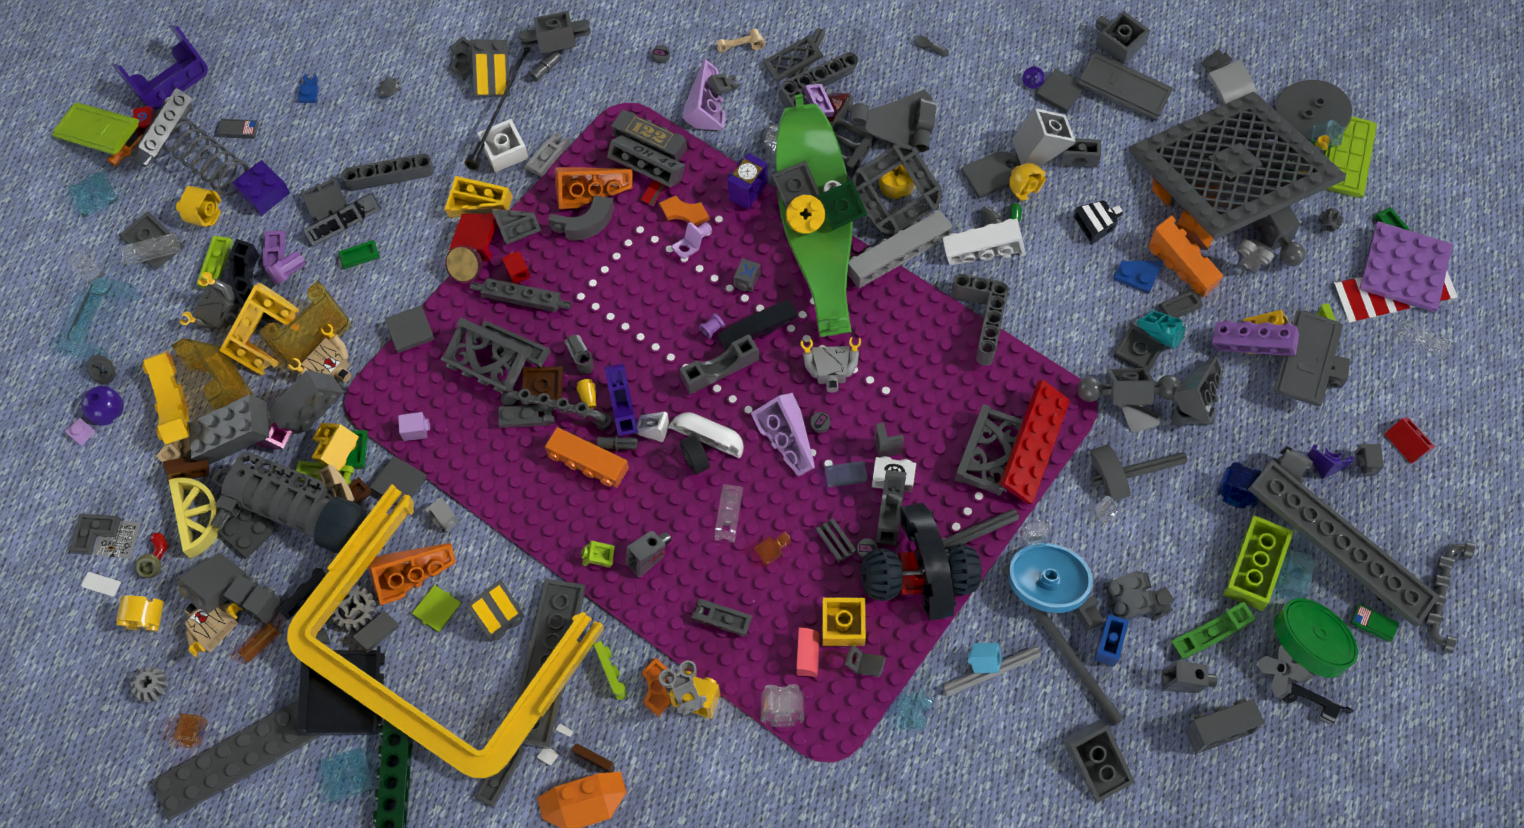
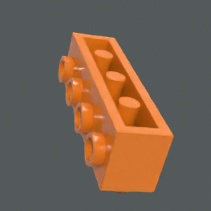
M558 427L545 446L550 459L556 462L560 460L570 469L576 470L577 468L583 471V474L589 478H598L601 483L608 487L612 485L618 488L629 469L626 459Z

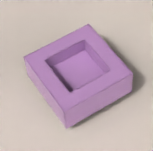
M79 418L65 432L78 444L82 445L96 431Z

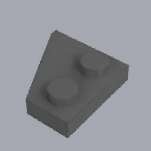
M492 210L505 244L541 231L534 212Z

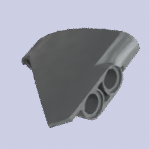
M924 89L868 110L867 105L856 103L852 104L850 123L883 141L894 145L907 144L915 147L919 152H925L929 150L930 133L935 124L936 102L932 101V97Z

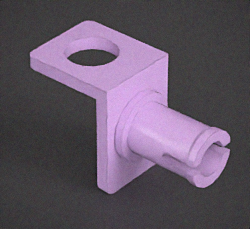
M705 222L697 228L693 223H688L685 237L672 245L671 249L682 259L689 257L699 250L702 238L711 233V226ZM687 246L689 251L682 252L679 247Z

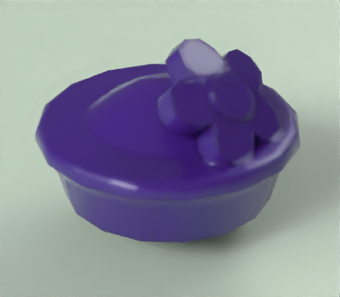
M1036 66L1027 68L1022 75L1024 85L1030 89L1040 87L1045 80L1043 70Z

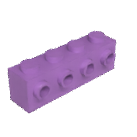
M1224 320L1223 322H1216L1212 344L1216 351L1296 356L1299 332L1297 326L1287 323L1274 325L1268 322L1254 324L1249 321L1234 323Z

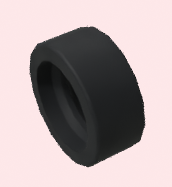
M694 434L679 441L683 456L695 475L710 468L707 455Z

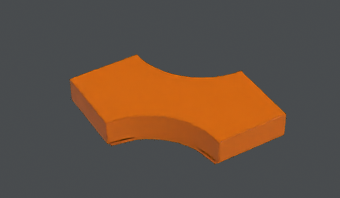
M673 196L659 203L667 220L680 219L688 223L691 222L695 226L710 220L701 202L688 204L681 201L677 196Z
M655 657L641 673L648 683V692L643 700V704L660 717L671 704V700L666 688L660 684L659 675L663 670L669 668Z

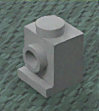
M442 497L425 509L438 528L442 526L447 532L451 531L456 526V523L459 522Z

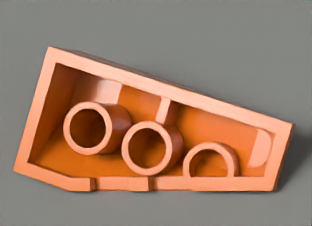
M555 168V189L559 209L580 208L585 204L593 202L595 195L607 197L632 188V169Z
M446 543L375 557L368 566V571L381 606L402 599L406 596L405 593L415 586L417 588L423 585L422 581L431 575H438L456 563L452 544Z

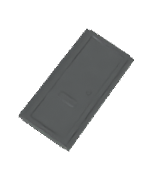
M1097 52L1093 53L1077 83L1081 87L1157 121L1173 90V87Z
M1297 310L1292 325L1297 326L1299 332L1296 356L1283 355L1273 392L1321 407L1343 324L1309 312Z

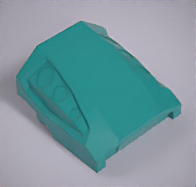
M1150 310L1145 317L1137 321V325L1156 341L1173 350L1180 345L1186 331V327L1182 326V319L1154 310Z

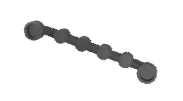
M522 389L520 392L506 391L501 396L504 407L516 406L518 400H520L525 405L530 403L538 404L542 409L551 407L558 409L560 413H576L580 418L593 417L595 418L597 428L602 431L608 430L612 425L608 414L590 409L584 402L573 405L569 404L566 398H560L558 401L552 400L546 393H542L539 396L531 395L528 389Z
M1466 541L1465 544L1451 545L1447 549L1445 556L1439 557L1437 567L1441 568L1442 571L1441 575L1436 574L1433 586L1438 587L1437 595L1439 598L1433 605V613L1428 612L1425 624L1430 625L1432 640L1442 646L1444 652L1451 654L1455 649L1457 638L1450 635L1442 638L1438 631L1442 621L1443 607L1446 602V592L1450 582L1454 554L1462 552V557L1471 559L1475 551V543Z

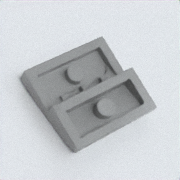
M1241 60L1212 71L1208 75V79L1216 88V95L1223 105L1251 92L1257 94L1255 85Z

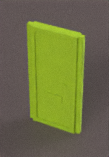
M77 102L72 105L55 127L52 136L115 155L139 126L138 123L140 121L136 118Z
M1351 116L1347 129L1340 136L1327 143L1328 148L1325 150L1324 155L1346 174L1345 181L1325 190L1358 198L1364 197L1377 123Z

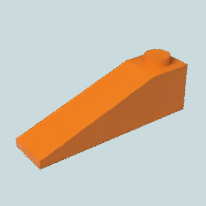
M1197 185V186H1196V187L1205 188V186H1201V185ZM1209 187V189L1219 190V188ZM1206 196V198L1216 199V197ZM1184 209L1176 226L1179 230L1183 228L1186 231L1187 235L1185 236L1191 244L1196 243L1199 247L1208 250L1213 238Z

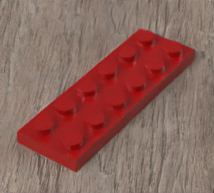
M1044 380L1037 381L1000 481L1001 486L1026 504H1033L1070 403L1067 397Z

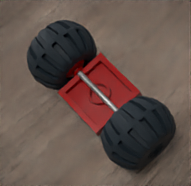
M955 544L949 546L946 549L950 556L948 563L953 595L965 596L977 590L981 582L982 571L979 555L974 548L968 545ZM876 549L863 557L861 580L864 592L868 597L878 601H887L893 599L899 593L902 595L922 593L921 585H925L923 573L920 574L918 571L914 551L898 552L897 555L888 549Z

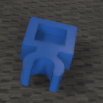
M304 74L303 80L305 84H300L298 102L317 103L319 93L318 77L314 74L313 79L309 80L307 74Z

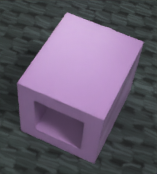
M423 412L398 415L399 433L403 441L427 438L430 423L429 419L425 418Z

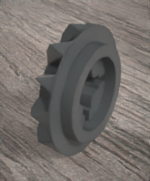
M97 354L90 357L87 361V372L97 383L109 384L118 375L116 373L117 367L113 365V360L107 358V355L101 356ZM101 365H103V366H104V367H103L104 370H106V371H104L103 373H102V368L99 367V366H101Z

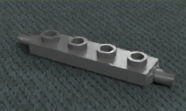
M489 278L483 284L471 282L472 284L470 285L471 290L481 291V297L512 304L556 312L559 307L570 310L572 302L561 300L560 293Z

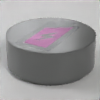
M659 45L652 50V58L656 63H666L670 59L668 47Z
M823 412L815 413L811 417L810 424L812 430L817 433L828 431L830 428L829 416Z
M863 539L857 546L858 556L863 559L867 553L878 549V546L872 539Z

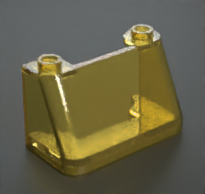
M318 280L307 291V296L313 303L285 328L278 323H269L259 331L270 351L287 367L290 364L296 368L297 364L292 361L293 358L299 359L302 364L325 338L329 340L328 336L321 333V328L325 333L330 332V328L326 324L332 325L333 334H337L339 338L350 328L349 318Z
M183 338L171 345L190 372L198 369L204 374L209 372L213 380L204 386L203 393L214 410L247 395L254 396L230 358L219 351L221 346L189 338Z

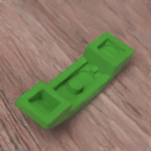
M1242 602L1227 610L1225 614L1192 632L1189 631L1172 640L1171 643L1181 659L1184 660L1226 639L1256 619L1246 603Z

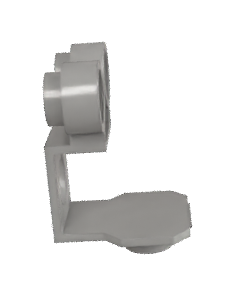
M1243 239L1239 245V253L1243 255L1239 265L1255 274L1261 265L1266 266L1274 258L1272 249L1255 239Z
M690 660L680 664L679 673L677 674L671 669H665L659 675L660 684L664 688H672L679 704L677 712L683 715L702 708L703 703L706 701L705 695L699 697L692 678L696 676L697 668L695 663ZM687 668L692 669V673H691V674H685V673H684L685 669H687ZM666 677L672 678L670 683H666L664 680ZM686 693H691L695 697V699L686 703L682 702V697Z

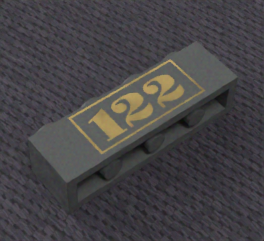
M622 110L611 125L614 137L617 138L623 135L678 162L687 150L686 139L682 135L672 133L663 126H657L648 119L644 120L633 112Z

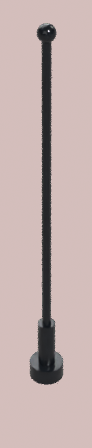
M530 47L523 48L524 52L482 140L478 142L473 154H469L464 162L465 166L470 170H477L481 164L479 157L485 147L484 142L527 52L530 51Z

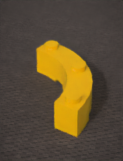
M169 350L146 357L143 360L142 368L145 374L149 375L157 402L154 403V406L159 415L158 429H156L159 440H163L166 445L189 437V425H187V422H190L182 385H177L174 377L177 370Z

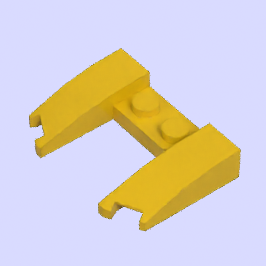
M258 283L254 285L219 351L262 376L265 374L264 369L270 365L273 368L279 365L277 360L249 342L264 312L297 331L299 324H295V317L299 309L268 287Z

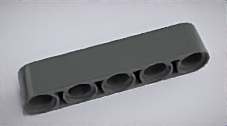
M417 154L348 167L342 171L341 177L348 190L357 191L429 177L434 173V166L429 155Z

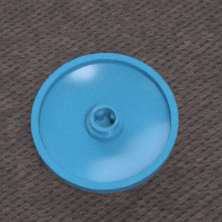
M1050 543L1032 544L1019 550L1014 555L1008 572L1010 586L1023 602L1038 610L1051 613H1063L1077 609L1086 602L1093 585L1091 570L1078 554L1063 546Z

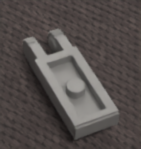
M555 132L526 164V169L542 178L569 146L570 139L565 137L557 145L561 138V133Z

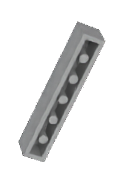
M940 210L934 214L930 213L925 219L912 223L909 228L898 231L894 236L882 240L875 247L867 248L859 256L851 257L847 274L856 286L861 288L942 242L943 237L952 233L953 225Z

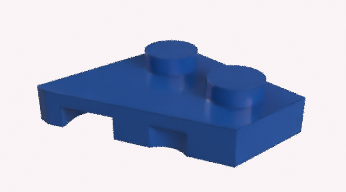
M1121 261L1114 280L1149 294L1163 261Z

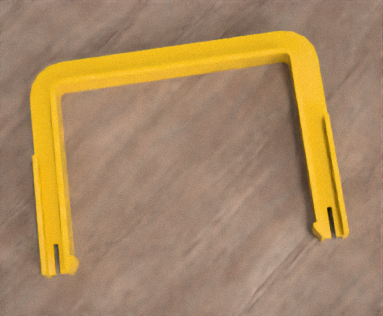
M391 484L328 566L329 572L293 617L287 634L290 650L304 664L461 773L472 778L491 777L498 774L509 763L539 718L545 715L603 632V624L595 621L583 639L578 642V638L592 618L587 616L584 611L573 616L572 625L487 745L482 750H476L316 639L317 633L406 516L413 513L414 501L409 495H404L389 515L387 514L402 494L401 491Z

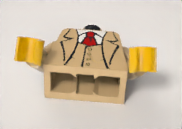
M326 324L330 328V332L325 333L321 328V333L328 336L329 340L325 338L302 364L299 359L293 358L292 361L297 364V367L294 368L289 364L288 369L293 372L298 371L300 376L306 370L333 375L335 380L339 378L346 383L351 378V373L346 370L350 366L347 361L349 355L346 346L337 334H333L332 325Z
M193 603L189 604L185 609V613L190 616L185 622V625L188 627L186 636L189 652L195 658H197V654L200 651L205 652L207 650L211 652L238 624L235 620L237 619L236 613L239 610L242 611L243 608L236 603H223L207 614L202 609L196 608Z

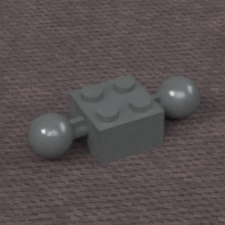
M1252 183V185L1263 186V184ZM1250 192L1252 195H1260V193ZM1290 206L1253 222L1254 228L1260 232L1262 242L1272 250L1282 247L1280 259L1285 265L1297 266L1305 259L1304 247L1297 242H1292L1301 224Z
M1147 368L1107 369L1106 383H1101L1095 377H1085L1078 383L1077 393L1082 400L1087 402L1096 401L1101 395H1108L1112 404L1117 407H1126L1127 405L1145 407L1147 404L1154 403V394H1159L1166 400H1174V392L1181 383V380L1174 375H1165L1158 382H1155Z

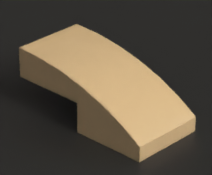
M190 434L189 437L166 444L156 455L158 459L163 463V461L187 457L191 453Z
M328 465L317 471L320 480L326 488L331 489L333 498L339 496L354 501L348 484L333 465Z

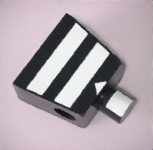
M1102 200L1076 207L1073 217L1092 245L1115 230L1118 222L1117 218L1122 216L1123 212L1119 205L1110 208L1107 202Z

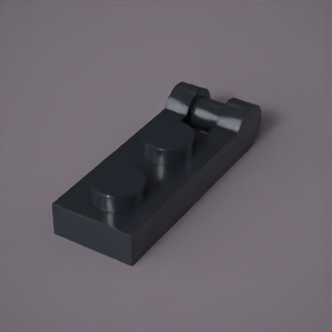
M321 568L314 569L312 577L306 583H302L290 598H286L281 603L278 610L288 621L299 611L326 576L324 570Z

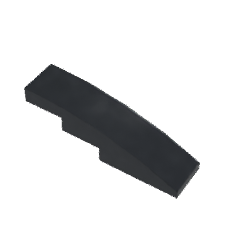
M373 192L306 227L303 231L312 246L364 220V218L380 211L382 208Z
M786 300L743 319L717 335L724 349L727 350L732 342L748 334L752 340L763 334L765 336L771 334L798 317V314L791 301Z

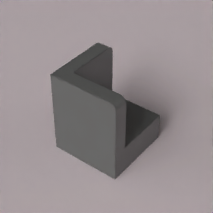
M1095 595L1089 597L1083 605L1073 610L1086 632L1104 622L1096 608L1099 602Z

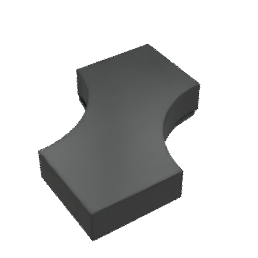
M462 36L450 47L451 51L455 54V60L450 66V70L464 81L472 73L471 42Z

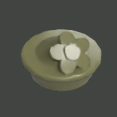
M144 554L137 559L135 568L140 576L154 578L161 571V562L153 554Z

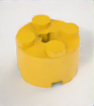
M903 165L898 166L878 179L881 192L892 199H899V197L910 195L915 187Z
M187 186L181 199L176 203V210L179 211L182 220L186 223L203 227L212 226L220 216L221 209H218V203H221V199L216 191Z
M798 196L790 202L786 209V222L796 233L810 234L822 225L825 218L824 207L821 201L814 196ZM804 210H807V213L810 214L806 220H804L803 216H800V213L804 212Z
M121 596L116 625L129 630H138L140 627L145 628L147 631L158 632L164 601L153 598V602H151V600L143 596Z

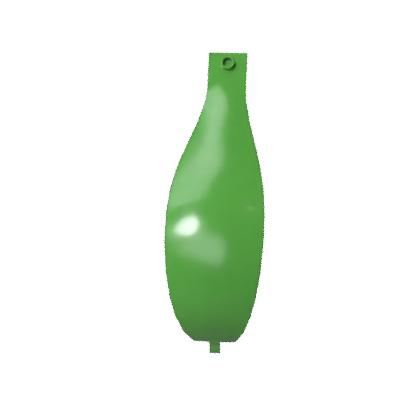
M802 94L795 95L796 106L785 108L779 121L776 136L775 173L806 161L821 194L824 193L823 189L828 181L833 180L840 184L848 182L844 160L837 138L824 112L816 103L804 105ZM777 191L779 210L786 237L813 297L819 337L851 333L846 284L853 222L832 230L825 214L822 225L816 231L810 234L796 233L786 222V210Z

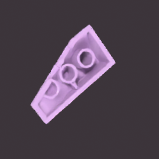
M706 59L701 64L685 103L683 119L695 129L722 130L725 123V111L721 110L720 103H723V97L714 93L708 81L711 75L719 74V71Z
M793 393L777 396L751 413L758 430L763 436L766 435L769 438L774 449H778L782 453L783 459L798 476L815 468L801 410Z

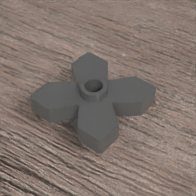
M1282 645L1279 646L1278 659L1264 656L1257 661V665L1262 673L1274 675L1270 688L1277 698L1282 699L1291 693L1292 682L1299 681L1305 683L1314 677L1312 672L1306 670L1293 660Z

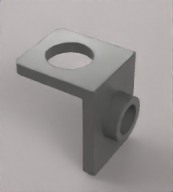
M851 645L845 665L856 674L880 677L886 658L880 655L862 653L857 647ZM855 653V654H856V661H855V663L853 664V663H852V657H853V654Z

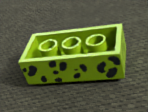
M1253 515L1246 526L1222 595L1240 603L1245 602L1246 605L1263 611L1270 602L1294 531Z

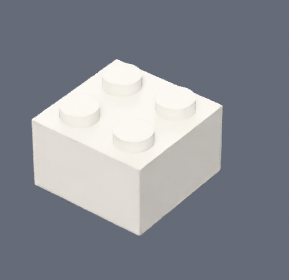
M512 119L492 126L484 142L485 147L483 150L494 172L529 159L526 146ZM486 129L477 133L480 141Z

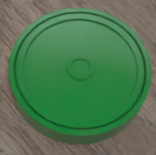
M1296 598L1290 600L1276 614L1274 629L1279 642L1291 658L1306 670L1322 677L1336 678L1343 675L1357 661L1358 646L1353 634L1347 625L1324 605L1310 599Z

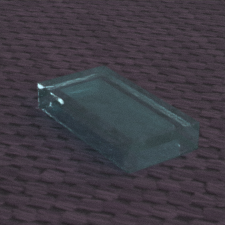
M864 461L824 466L827 487L863 483L868 480Z

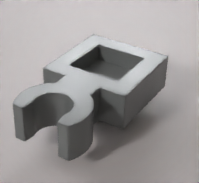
M716 74L708 78L715 94L729 93L740 86V84L733 82L736 78L735 75L727 78L725 74Z

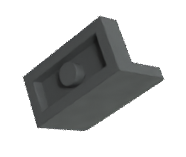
M884 423L876 424L874 442L878 458L902 454L904 436L887 437Z

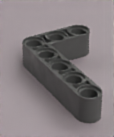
M847 52L784 81L778 95L784 107H794L796 105L795 95L798 94L803 95L804 105L809 104L805 98V86L801 83L805 85L822 84L824 87L852 74L858 63L857 55Z
M957 274L953 278L952 296L957 299L987 305L976 360L979 364L988 366L994 361L1008 286L1001 281L967 274Z

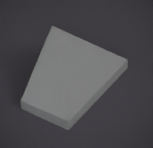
M1136 405L1122 407L1132 433L1158 426L1163 416L1145 407Z

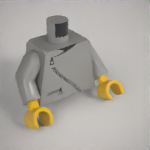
M852 337L850 338L849 344L852 349L849 346L812 347L813 342L810 338L809 346L804 347L803 340H801L800 345L805 351L803 352L807 371L812 377L817 378L819 384H826L828 392H837L839 390L838 383H845L846 377L851 376L858 365L859 350L857 349L861 344L860 337L858 345H853Z

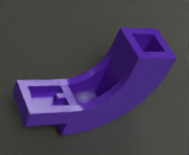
M624 363L604 367L618 437L638 433Z

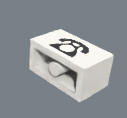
M886 456L876 457L872 487L884 488L886 470L906 472L904 492L912 493L916 463L907 459L899 461L892 460Z

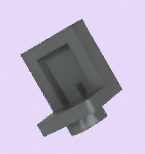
M1217 49L1201 64L1210 73L1231 64L1232 59L1226 52L1222 54Z

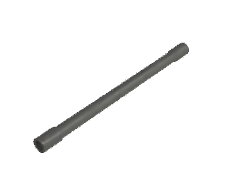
M1010 564L1001 570L1008 580ZM1029 606L1099 703L1112 725L1115 726L1124 719L1123 716L1107 698L1047 613Z

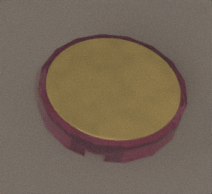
M462 244L453 247L447 253L445 266L452 279L457 282L467 283L475 280L480 275L482 259L475 248Z

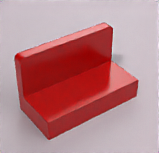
M1409 417L1402 418L1385 432V436L1411 464L1435 448L1433 443Z

